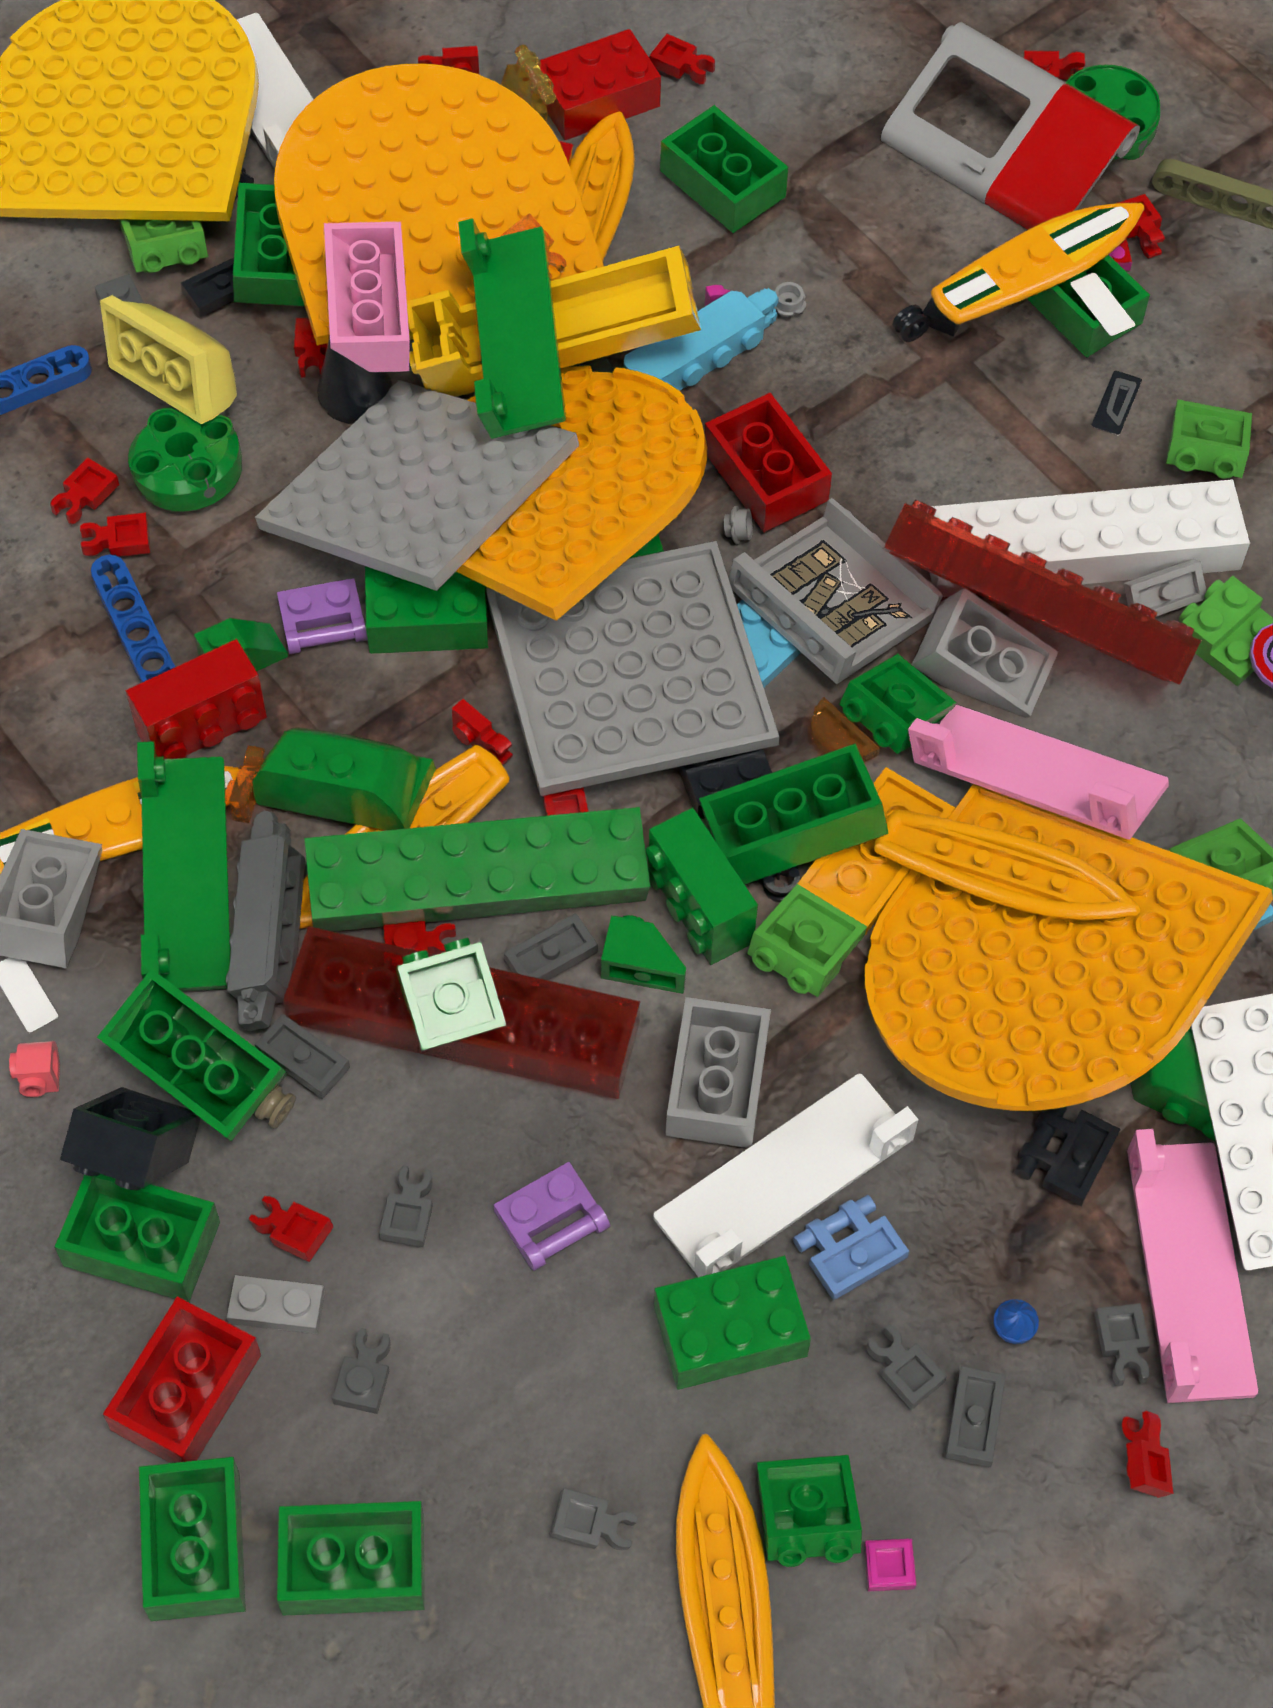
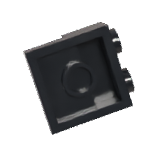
M763 749L677 767L691 805L700 819H705L699 798L772 773Z

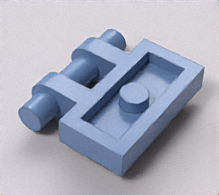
M869 1195L855 1202L851 1199L839 1205L838 1212L822 1221L818 1218L805 1225V1231L793 1237V1242L801 1253L814 1245L820 1249V1253L810 1258L809 1265L833 1301L908 1258L909 1250L886 1216L879 1218L871 1224L865 1216L876 1210V1205ZM847 1226L853 1229L855 1233L838 1243L832 1237L833 1234Z

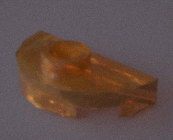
M825 697L819 701L814 708L810 728L813 741L823 754L856 743L864 762L879 755L880 747L847 719Z

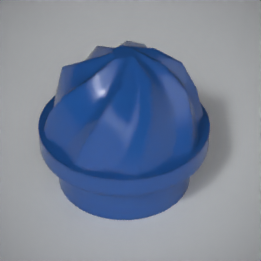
M1012 1299L1003 1302L997 1308L993 1324L995 1331L1003 1340L1012 1344H1022L1035 1336L1039 1326V1318L1037 1312L1029 1303L1023 1300Z

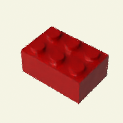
M631 29L534 62L535 94L564 141L588 133L600 120L615 112H622L625 119L660 107L661 75Z
M771 392L705 423L704 433L707 444V457L744 507L750 509L753 519L763 532L829 500L832 472Z
M237 639L125 690L138 736L142 742L154 741L157 757L164 756V759L185 758L187 755L204 747L217 745L225 737L240 730L251 729L261 720L267 718L259 675Z
M177 1296L105 1409L103 1416L110 1430L170 1463L197 1461L261 1357L256 1337Z

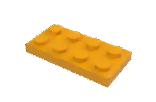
M887 767L884 768L873 783L881 799L885 819L896 809L948 819L955 810V807ZM875 839L816 859L797 883L866 925L865 935L911 870L877 854L874 851Z

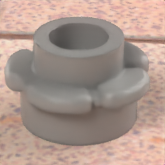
M784 282L776 287L775 291L779 300L777 307L775 306L774 308L777 309L779 315L791 317L805 310L807 303L804 300L806 296L801 286L793 282Z
M738 506L733 507L731 514H725L724 516L726 537H732L735 544H740V540H751L753 533L750 509H739Z

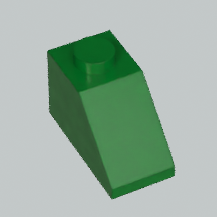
M229 618L194 634L198 656L237 639L256 671L288 657V652L270 623Z
M611 915L601 958V979L684 994L686 967L655 925L633 915L623 917Z

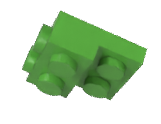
M119 219L136 273L142 271L147 273L157 272L165 266L174 264H194L199 259L208 257L204 231L199 221Z
M1177 399L1166 464L1175 465L1183 471L1197 469L1212 472L1223 479L1233 476L1242 478L1250 450L1252 413Z
M1232 576L1225 583L1219 579L1216 580L1204 595L1206 600L1200 606L1193 602L1186 607L1179 618L1182 624L1177 640L1238 687L1254 672L1249 656L1251 642L1262 628L1273 623V617L1260 608L1263 598Z
M1241 818L1169 848L1170 852L1270 888L1273 894V848Z
M796 884L754 931L747 954L752 956L753 963L760 970L765 972L774 970L786 977L789 986L794 991L800 994L810 992L819 997L839 973L842 962L863 939L867 926Z

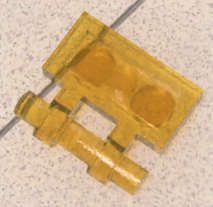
M523 44L515 49V54L518 58L517 63L507 65L501 85L525 100L547 121L548 112L545 104H551L556 99V95L553 92L554 85L549 76L542 73L540 69L541 62L536 53L531 52L527 45Z

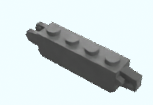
M265 810L256 814V817L253 818L254 822L252 823L254 826H252L251 839L241 843L240 859L237 862V895L233 901L235 916L233 933L230 936V968L226 975L227 992L238 1001L239 1025L247 1031L270 1027L274 1005L286 1002L294 994L305 857L291 846V830L285 823H279L277 821L278 818L272 811Z

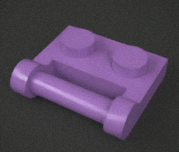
M355 578L277 592L289 654L300 653V648L354 638L356 642L368 640ZM351 621L349 624L297 633L299 630Z
M570 1162L565 1163L493 1204L494 1212L533 1271L546 1264L545 1259L590 1233L596 1231L599 1234L610 1228L605 1212L595 1202ZM579 1210L585 1215L537 1244L531 1240L535 1235Z

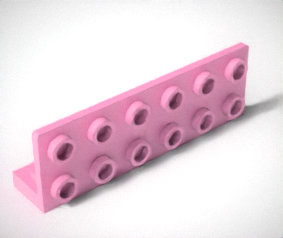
M955 705L940 724H932L916 718L908 728L914 763L1128 840L1132 838L1169 786V780L1165 776L959 705Z
M1153 1129L1136 1130L1127 1153L1167 1403L1254 1398L1258 1394V1386L1215 1144L1161 1145L1155 1143Z

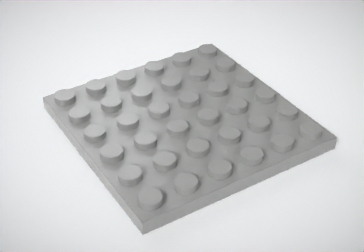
M399 380L389 389L381 401L368 408L357 421L345 430L337 440L321 453L277 497L270 501L255 516L259 529L437 591L579 446V441L575 432L551 425L491 439L477 415L476 403L441 392L431 391V389L426 390L424 387Z
M717 541L630 558L557 621L490 588H485L488 606L540 796L779 745V734Z

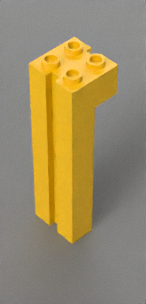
M680 246L551 281L560 368L701 330L697 307L692 293L693 287L689 266ZM449 290L407 301L409 340L414 339L412 343L413 351L409 352V363L413 373L421 376L426 390L431 389V391L441 392L454 397L475 392L474 381L483 379L476 302L459 306Z

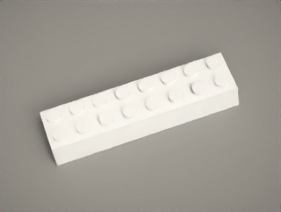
M1233 480L931 506L926 508L922 531L931 581L943 593L942 597H950L963 588H966L973 594H983L985 582H992L993 585H998L1000 580L1007 581L1010 591L1134 580L1192 559L1201 561L1203 573L1241 570L1250 545Z

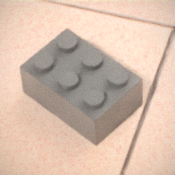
M685 997L667 1110L666 1136L745 1148L752 1146L771 1009Z

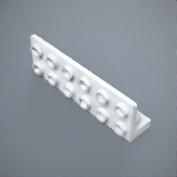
M253 13L237 19L248 37L259 74L257 104L250 131L275 169L279 149L287 131L302 110L314 99L260 15Z
M1273 994L1204 1006L1191 1025L1243 1268L1246 1271L1273 1267Z
M857 1074L654 1213V1221L698 1277L725 1271L913 1141L919 1119L908 1106L895 1114L862 1074Z

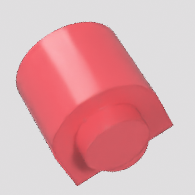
M56 1042L18 1044L17 1051L10 1053L9 1068L12 1079H18L20 1094L27 1097H39L47 1092H59L60 1063Z

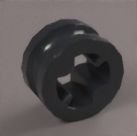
M915 304L901 310L894 318L892 326L896 332L900 333L903 341L912 342L920 338L928 330L931 321L927 315L923 314L920 306Z
M793 867L764 877L763 889L767 897L780 903L800 881L801 877L798 868ZM780 876L788 877V885L784 883V887L775 886L774 877L777 880H780Z

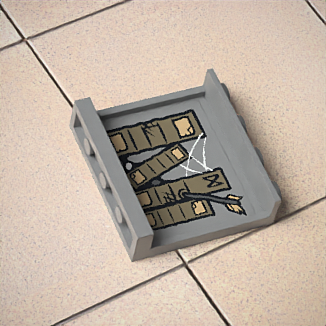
M833 498L828 500L822 518L753 560L745 552L734 558L728 577L732 590L836 684L931 622L943 596V593L933 583L926 580L904 558L895 553L875 533H872L850 511L842 507Z

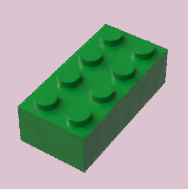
M856 743L699 798L710 834L744 884L889 834L881 799Z

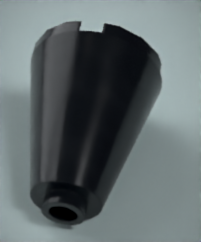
M329 335L317 388L318 400L321 406L328 411L330 417L347 424H353L368 408L377 404L386 396L389 389L393 386L388 372H369L331 349Z

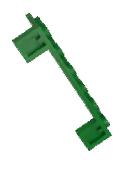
M473 218L458 222L461 253L473 274L483 379L474 381L477 415L491 439L564 422L566 420L547 245L543 228L536 227L489 239L486 232L480 233Z
M154 741L137 742L138 783L142 797L144 934L141 935L142 979L152 968L181 991L228 989L226 975L230 968L231 950L224 758L219 756L164 759V756L157 757Z

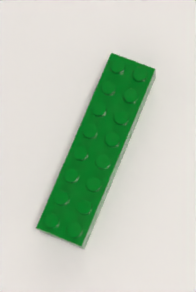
M640 807L304 838L313 933L382 927L383 925L416 921L433 922L646 901L650 889Z

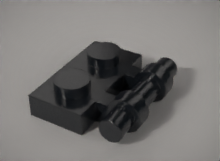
M1067 1107L1042 1111L1035 1122L1037 1130L1031 1141L1025 1142L1018 1154L1020 1161L1015 1169V1173L1023 1179L1030 1180L1036 1168L1048 1171L1042 1187L1082 1207L1121 1129L1082 1109L1074 1123L1063 1118ZM1055 1136L1065 1140L1058 1154L1046 1149L1052 1137Z

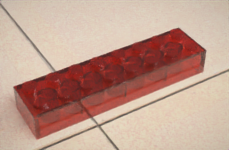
M915 500L912 505L907 503L902 505L881 550L962 588H966L979 596L1166 683L1181 684L1201 643V640L1192 636L1195 629L1176 620H1167L1166 623H1162L1155 619L1158 612L1142 604L1130 603L1128 607L1119 603L1121 595L1103 586H1094L1093 590L1081 585L1084 580L1083 577L1062 568L1061 570L1058 569L1057 573L1044 568L1047 560L1025 551V553L1022 552L1018 556L1008 551L1010 543L996 536L988 534L984 539L971 534L974 527L964 521L951 517L948 522L934 517L937 509L923 502Z
M308 926L283 999L286 1016L298 1025L606 1097L620 1098L640 1024V1001L489 967L506 1026L421 1052L411 1015L407 1010L396 973L397 966L404 964L402 957L419 951Z

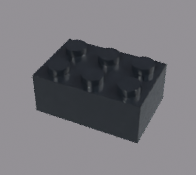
M120 1087L73 1109L60 1160L73 1164V1169L78 1173L88 1176L103 1174L115 1178V1184L122 1188L140 1190L189 1163L201 1118L190 1109Z

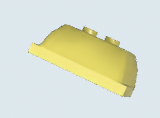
M113 295L100 300L108 364L111 369L200 424L214 419L230 407L237 396L230 354L221 343L194 325L150 304L121 301Z

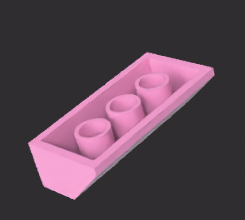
M401 222L324 223L330 348L369 372L409 371L410 341Z

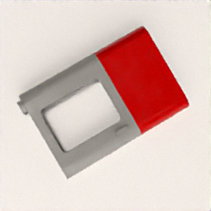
M959 22L955 26H949L944 32L941 45L885 124L881 134V141L1029 230L1052 218L1078 210L1115 156L1119 158L1124 157L1132 148L1138 137L1140 126L963 22ZM952 58L960 59L1030 101L1029 108L994 157L987 158L914 114L922 98Z

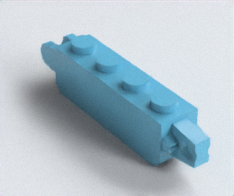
M764 288V290H760V292H756L748 298L742 292L730 291L697 311L701 327L700 331L638 347L625 355L623 368L654 376L669 383L679 391L686 386H693L704 375L717 367H724L733 357L746 349L751 350L763 340L764 329L776 321L777 312L774 307H777L779 297H777L776 291L769 288Z

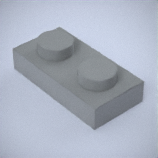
M1195 559L1124 583L1131 620L1137 623L1188 606L1193 602L1205 600L1204 595L1207 591L1201 561Z
M235 1275L227 1313L228 1323L317 1334L325 1294L324 1286Z

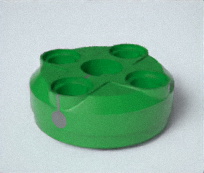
M1117 65L1090 66L1073 74L1065 83L1140 126L1135 143L1129 152L1122 157L1127 160L1140 158L1144 154L1145 148L1154 139L1160 120V99L1154 86L1136 71Z
M161 408L149 416L147 425L140 430L132 441L128 453V464L134 483L144 498L150 503L170 511H193L218 502L234 488L242 471V451L238 436L228 417L218 415L214 419L200 424L181 411L172 408Z

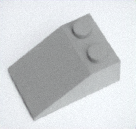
M963 588L940 602L912 665L943 687L1027 718L1033 712L1058 651L966 588Z
M25 829L20 830L0 874V956L67 968L80 937L102 853V844Z

